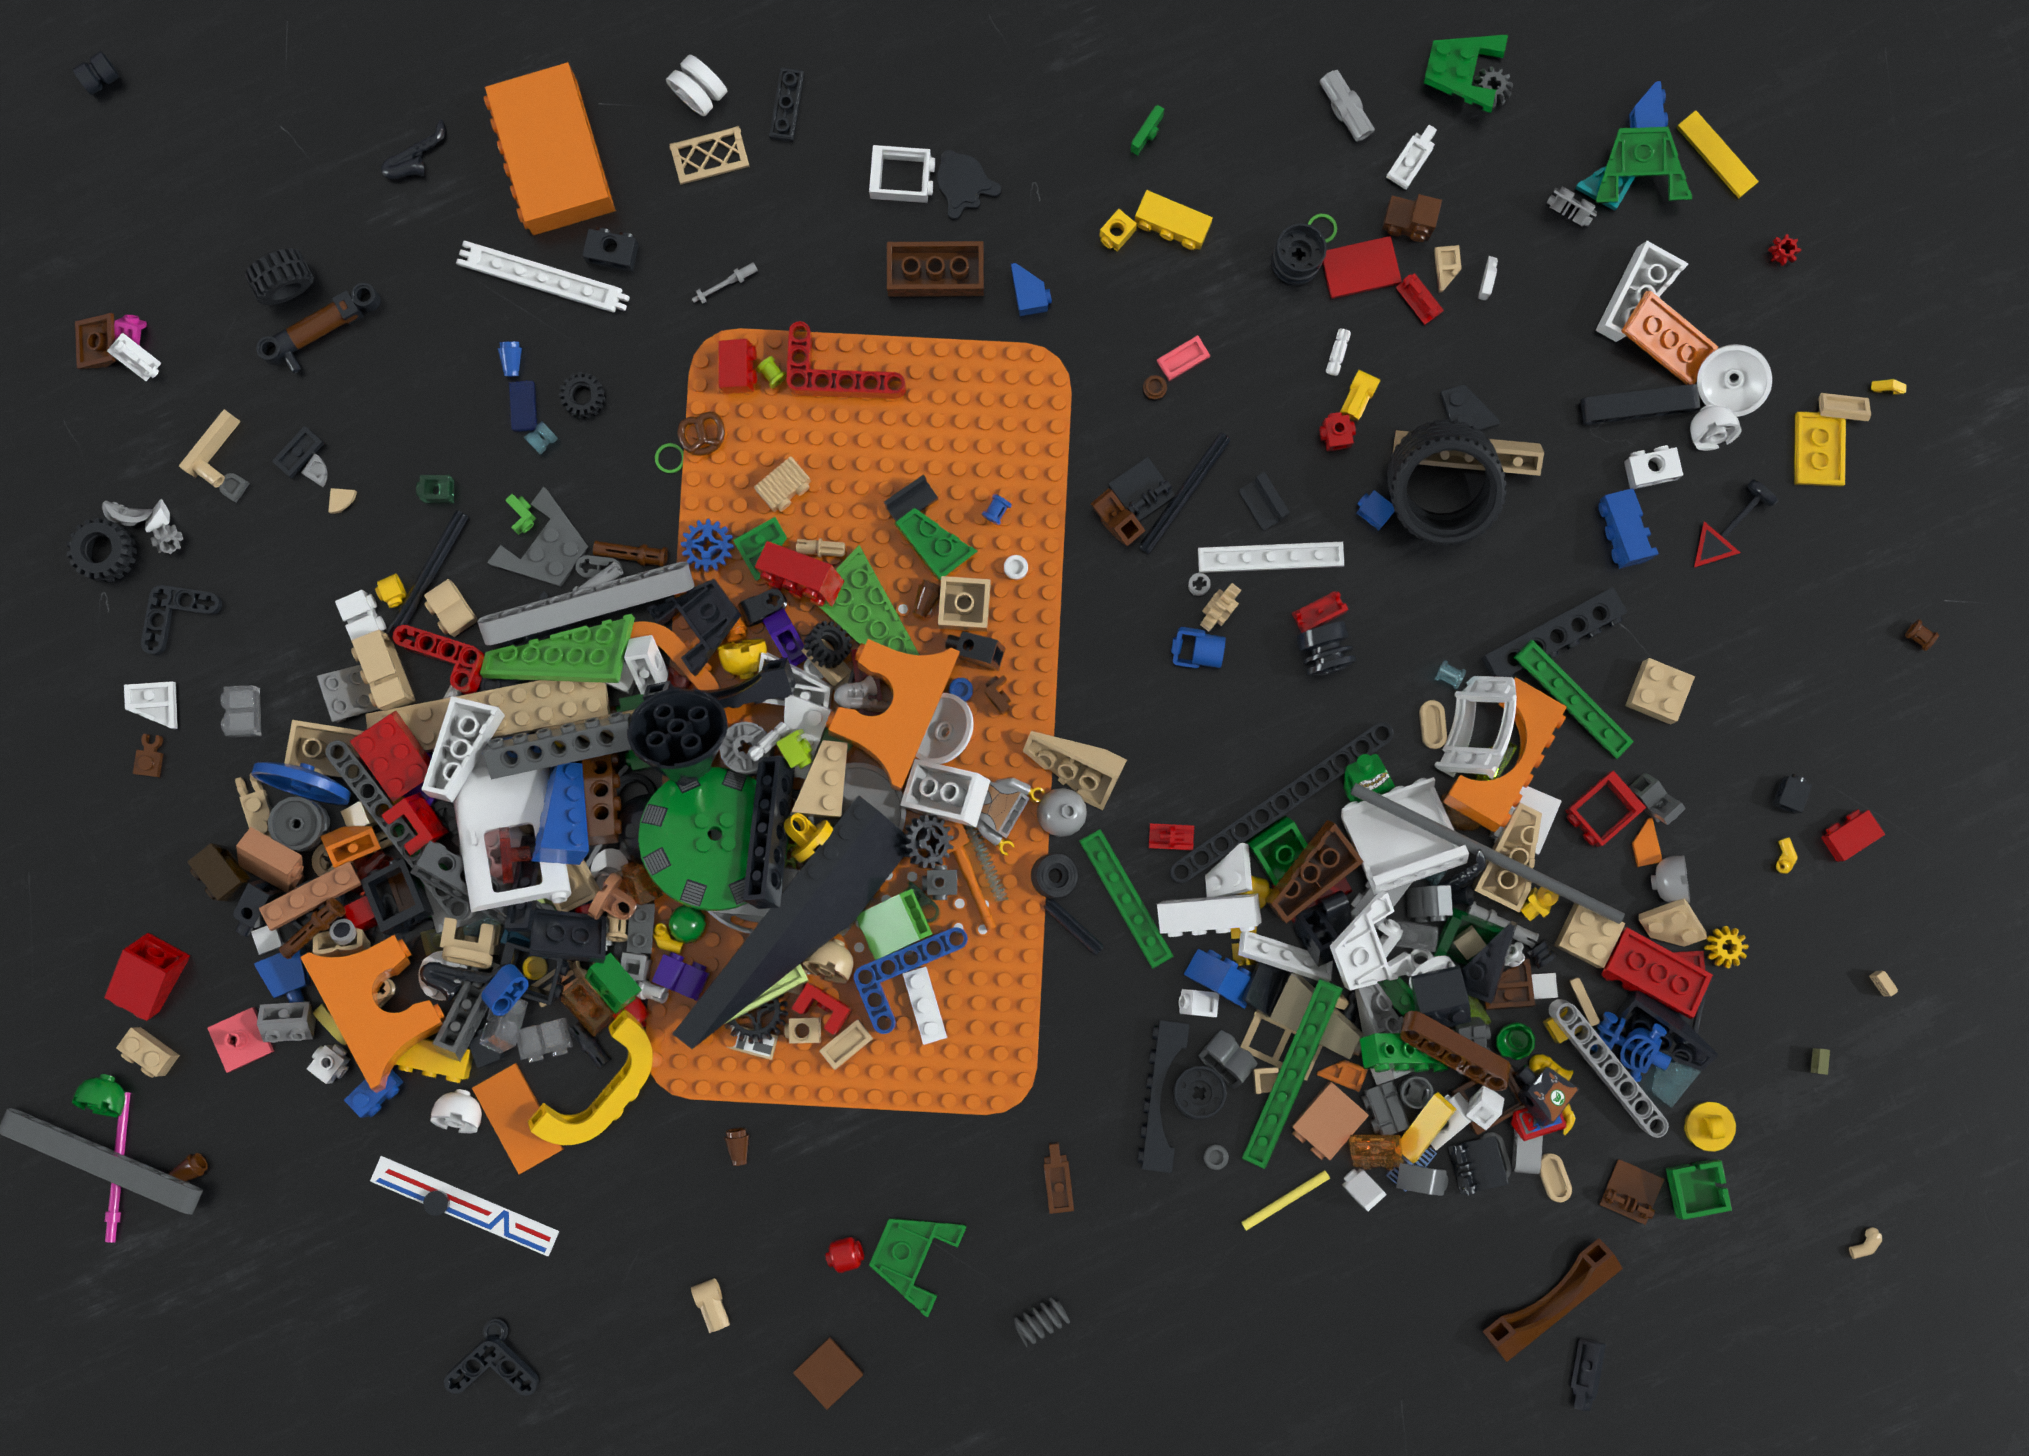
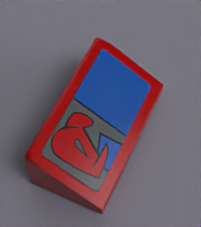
M1527 1108L1515 1111L1511 1121V1125L1523 1141L1564 1129L1567 1126L1561 1113L1553 1124L1541 1127Z

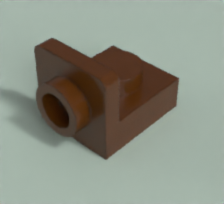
M1004 675L1000 678L997 676L993 677L985 684L987 688L984 690L986 696L1002 716L1010 710L1008 703L1011 702L1003 690L997 691L1007 680Z

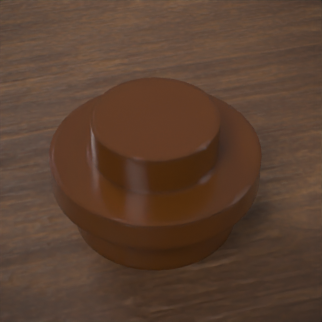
M1157 375L1148 377L1143 384L1144 394L1153 400L1162 398L1167 391L1166 381Z

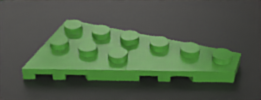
M858 545L836 569L844 583L833 607L826 604L823 607H818L840 625L843 630L845 629L847 634L859 645L861 643L866 644L867 640L870 639L902 653L919 655L862 548Z

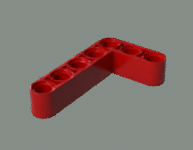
M801 321L795 322L790 326L788 335L787 384L793 394L799 396L897 399L905 394V379L897 372L811 369V330L805 322ZM800 330L807 332L806 337L799 340L794 337L795 333ZM797 354H804L806 356L802 363H795L793 359ZM798 377L805 379L804 384L800 387L792 385L793 380ZM821 378L829 380L828 385L824 388L816 386L817 381ZM845 379H850L853 381V385L850 388L844 389L840 386L841 382ZM868 380H875L877 382V386L874 389L869 390L864 387ZM892 381H899L901 383V387L898 390H891L888 386Z

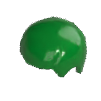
M686 905L677 907L669 919L670 935L676 941L683 944L698 941L705 931V914L701 910Z
M1512 1022L1504 1025L1499 1031L1496 1046L1503 1057L1520 1060L1529 1056L1533 1051L1535 1036L1530 1027L1519 1022Z

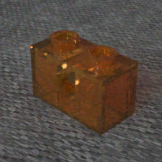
M582 977L562 992L561 1002L593 1037L612 1022L614 1012Z

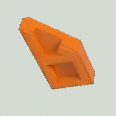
M1653 818L1646 819L1645 824L1632 842L1637 867L1662 861Z
M1342 1060L1317 1071L1316 1075L1360 1092L1368 1069H1364V1067L1347 1060Z

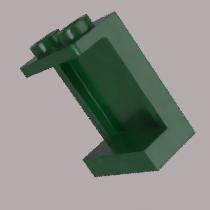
M1453 907V915L1448 917L1434 947V957L1447 956L1451 960L1467 965L1476 955L1466 960L1453 943L1454 937L1472 925L1487 945L1504 927Z

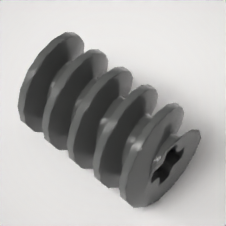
M1050 1297L1049 1307L1041 1302L1040 1312L1034 1307L1031 1308L1032 1317L1024 1312L1023 1322L1017 1317L1014 1318L1015 1327L1026 1347H1028L1027 1339L1033 1344L1036 1343V1334L1041 1339L1045 1338L1044 1330L1052 1334L1054 1332L1053 1324L1061 1329L1062 1319L1068 1324L1071 1323L1059 1300L1056 1302Z

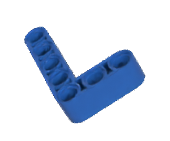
M958 927L951 928L865 964L855 971V984L872 1025L878 1033H890L896 1026L895 1016L881 983L962 949L968 941L967 934L963 929ZM956 931L962 933L964 937L962 944L954 946L950 942V935ZM931 941H937L941 946V950L937 955H930L927 951V945ZM911 950L915 951L918 955V961L914 965H908L904 960L905 954ZM886 960H891L895 964L894 972L889 975L885 974L881 968ZM863 970H869L872 974V980L868 984H863L859 980V974ZM870 994H880L882 1002L878 1007H873L869 1004L868 998ZM883 1015L888 1016L891 1020V1026L887 1030H882L878 1026V1019Z

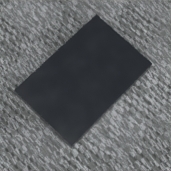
M536 908L530 932L529 956L604 963L607 916L601 915L596 920L584 913Z

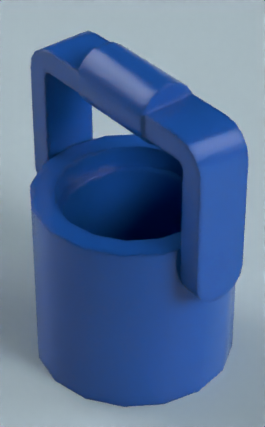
M1180 627L1177 631V637L1173 638L1172 643L1173 663L1192 668H1199L1200 665L1221 668L1226 637L1205 634V631L1200 629ZM1182 634L1195 636L1192 660L1178 658L1183 643Z

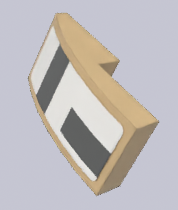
M741 1026V1027H743L744 1029H747V1030H755V1029H752V1028H748V1027ZM739 1032L736 1045L733 1047L727 1046V1048L772 1060L778 1036L771 1034L773 1039L769 1041L767 1036L763 1035V1044H759L758 1038L754 1037V1043L749 1044V1036H746L743 1042L739 1041L741 1034Z

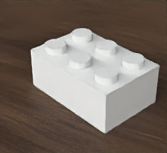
M914 759L900 806L915 813L928 816L935 815L939 819L976 827L990 780L975 772Z

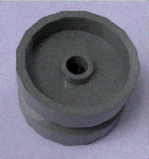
M288 797L278 802L271 810L268 818V830L273 840L297 852H309L323 844L320 836L330 832V818L326 809L318 802L303 797Z

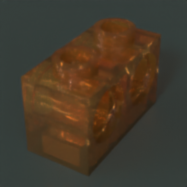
M627 863L620 867V871L616 872L617 875L622 877L619 889L631 896L636 904L644 905L664 896L662 890L650 878L643 864Z

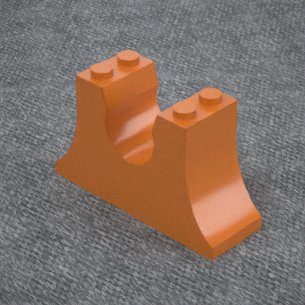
M870 639L867 640L866 644L861 643L855 656V660L858 661V668L868 676L870 675L872 678L883 681L889 687L893 701L884 713L877 716H865L854 709L838 707L836 713L831 711L826 722V727L829 728L828 735L849 743L870 755L885 771L891 788L900 792L960 651L949 648L946 651L933 655H912L893 650Z
M395 935L362 952L349 956L322 957L309 952L300 957L367 1083L375 1093L386 1089L388 1076L397 1061L414 1045L439 1032L443 1021L446 1019L438 1003L433 1005L430 1000L413 1004L407 1010L399 1013H389L380 1009L377 996L383 982L392 976L399 975L411 964L408 959L412 955L403 939L398 941Z

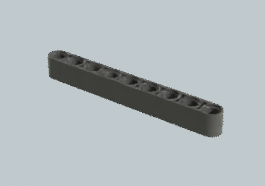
M339 740L330 742L326 747L327 758L411 868H413L423 848L420 849L417 856L411 857L404 848V845L417 836V833L403 815L391 824H387L379 816L378 809L381 805L387 804L391 808L394 806V803L348 744ZM338 746H343L345 750L344 756L340 759L334 758V749ZM357 765L360 773L356 778L351 779L348 775V770L351 766ZM367 785H372L375 789L374 795L370 798H365L363 795V790ZM397 824H402L405 832L401 837L396 838L393 834V828ZM421 879L450 918L464 920L470 915V906L463 903L465 912L461 916H456L453 912V906L455 903L462 901L449 894L441 896L438 893V888Z
M7 1108L0 1123V1134L179 1212L192 1215L203 1192L201 1188L20 1110Z

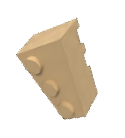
M822 741L790 815L800 813L806 817L840 819L848 743Z

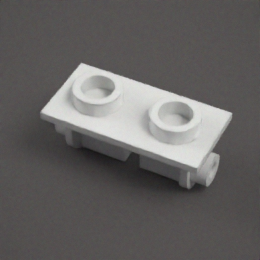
M121 333L107 350V352L145 381L150 376L154 378L159 372L157 368L161 362L124 333Z

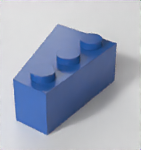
M1633 488L1608 494L1600 499L1599 512L1602 517H1605L1607 523L1605 533L1607 539L1612 541L1614 548L1612 549V558L1615 564L1618 563L1619 569L1648 562L1659 554L1657 548H1651L1647 536H1650L1651 533L1649 528H1644L1641 519L1643 512Z

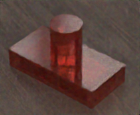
M509 827L499 828L503 884L513 883L512 862L531 861L530 846L511 847Z
M379 849L370 859L362 856L350 861V863L358 870L356 874L359 880L367 877L370 871L389 866V862L394 860V858L389 853ZM362 885L351 890L361 896L365 894Z

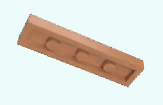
M347 862L260 907L259 910L269 930L273 931L320 907L329 898H337L362 884L352 864Z

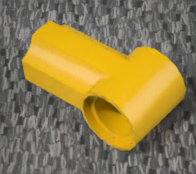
M1358 370L1340 413L1349 415L1351 420L1359 421L1380 379Z

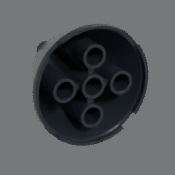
M680 688L668 689L647 698L635 709L630 717L631 722L629 729H627V738L632 751L639 759L668 779L677 782L678 785L686 786L690 782L700 779L711 770V764L727 733V716L721 703L707 692L694 689V692L681 691Z

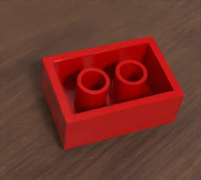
M769 541L766 542L755 565V568L761 574L760 577L768 581L767 585L779 591L782 588L789 591V594L799 599H802L803 596L810 598V602L820 607H823L824 604L833 607L844 583L842 577L831 564Z
M397 711L390 713L350 740L392 802L424 782L431 759Z

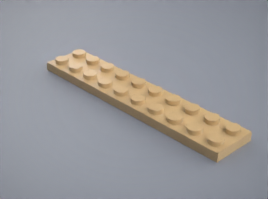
M539 680L456 696L457 698L499 707L505 717L491 740L511 737L520 733L537 732L545 727L587 720L593 717L608 716L610 714L607 685L600 682ZM451 698L394 708L388 711L366 714L367 729L390 713L397 711L425 752H433Z

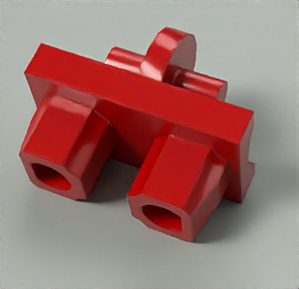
M1150 824L1149 848L1193 850L1194 826Z

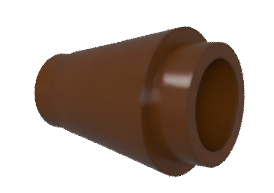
M923 579L922 584L918 585L913 612L927 617V614L940 596L941 586Z
M746 1128L727 1130V1136L724 1138L732 1165L740 1166L747 1164L749 1134L746 1133Z
M189 1154L168 1174L186 1182L202 1176L204 1171L207 1170L208 1165L201 1154Z

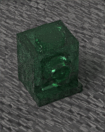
M420 475V482L416 483V494L424 503H454V479L450 475ZM435 487H439L438 494L432 493Z

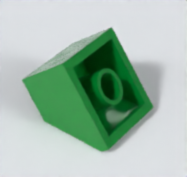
M1286 815L1245 841L1249 845V850L1256 862L1274 886L1277 885L1308 845L1295 822Z

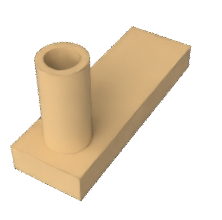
M224 409L179 467L196 478L200 475L215 488L219 487L224 482L225 477L210 466L208 462L241 421Z

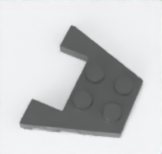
M543 487L531 505L550 518L547 525L521 559L500 545L487 563L497 568L499 567L561 587L575 569L577 560L586 554L589 547L549 491Z

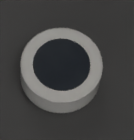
M339 919L331 925L329 933L335 943L345 945L354 940L357 931L350 920Z

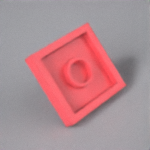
M251 1007L207 1028L226 1073L274 1052L271 1043L263 1042L257 1027L258 1012L255 1007Z

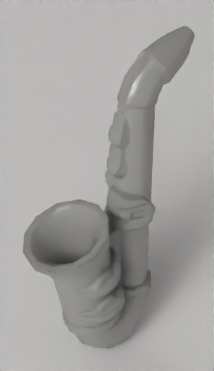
M870 675L861 682L845 683L839 686L834 693V699L837 704L848 709L856 708L884 713L891 705L889 701L868 699V695H877L876 683Z

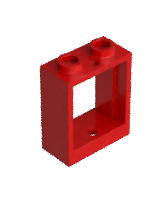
M1613 770L1602 777L1565 811L1568 814L1567 819L1576 828L1579 826L1585 833L1583 835L1584 839L1591 846L1601 847L1639 815L1646 806ZM1607 785L1629 812L1603 835L1599 836L1579 814L1577 809L1603 786Z

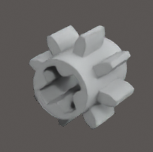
M163 523L162 527L153 529L155 537L150 539L152 545L157 547L158 553L163 551L172 554L176 549L181 548L179 541L183 540L181 532H177L176 525L170 526Z

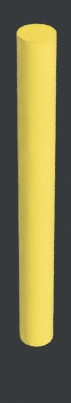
M1325 1170L1242 1221L1243 1227L1247 1231L1329 1180V1175Z

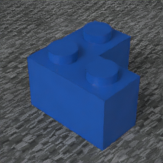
M1198 949L1184 975L1245 1009L1247 1003L1242 998L1253 973L1242 967L1237 969L1238 964L1228 958H1225L1224 961L1220 960L1222 956L1210 949L1207 953Z

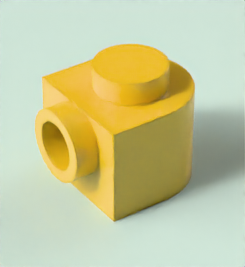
M396 573L377 581L376 594L381 601L384 600L388 604L389 608L397 607L403 603L402 600L406 598L407 593Z

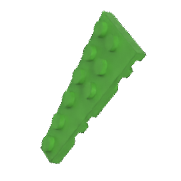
M632 614L623 616L624 619L613 622L609 619L602 621L601 625L588 628L583 626L550 635V638L541 641L534 639L530 640L529 644L515 647L511 645L485 652L480 675L483 678L619 683L625 661L624 656L635 618Z

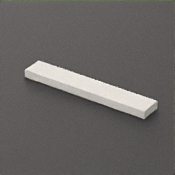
M1343 542L1198 548L1199 573L1344 567Z

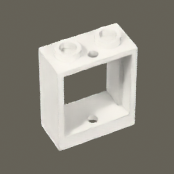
M873 145L869 188L870 199L927 203L928 195L933 194V181H929L930 172L935 170V158L931 157L930 149ZM883 159L924 162L922 191L881 189Z

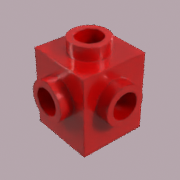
M1342 413L1329 414L1328 418L1324 419L1323 426L1319 427L1320 437L1322 441L1325 440L1327 452L1351 448L1354 443L1353 436L1356 435L1354 421L1350 422L1349 415L1342 416Z

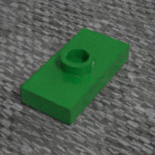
M1159 105L1154 107L1131 142V152L1138 155L1148 139L1150 141L1154 139L1159 130L1157 126L1164 115V108Z

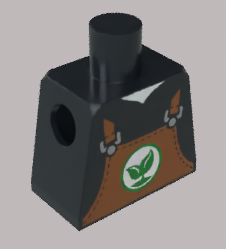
M1524 1065L1516 1073V1076L1525 1084L1518 1092V1098L1541 1127L1553 1124L1579 1090L1577 1086L1549 1067H1543L1533 1072L1527 1065Z

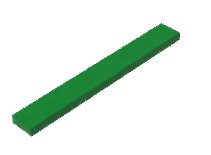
M1321 978L1319 979L1242 1159L1263 1169L1266 1168L1343 988Z

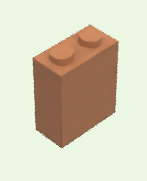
M252 827L248 829L236 845L238 863L241 868L286 893L291 892L298 885L302 884L304 880V866L302 864V855Z
M1329 1081L1290 1126L1294 1129L1292 1134L1299 1141L1304 1143L1307 1140L1313 1146L1311 1151L1321 1160L1324 1157L1331 1160L1369 1115Z

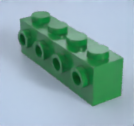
M1374 1033L1359 1039L1364 1069H1374L1375 1072H1385L1390 1069H1394L1395 1072H1405L1410 1070L1409 1068H1414V1072L1428 1071L1429 1068H1433L1434 1072L1449 1070L1447 1065L1405 1043L1401 1039L1400 1033Z

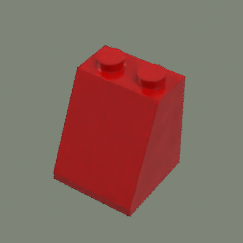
M147 933L123 949L104 998L113 1002L115 1006L122 1007L133 1013L137 1018L148 1021L160 1012L187 964L190 955Z

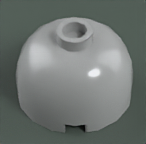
M1066 788L1053 789L1041 798L1042 800L1037 807L1038 822L1042 829L1056 837L1070 836L1079 831L1085 823L1087 816L1086 804L1083 798L1075 791Z
M1675 855L1666 857L1657 865L1656 875H1651L1652 889L1658 890L1660 898L1667 903L1684 898L1690 903L1685 856Z

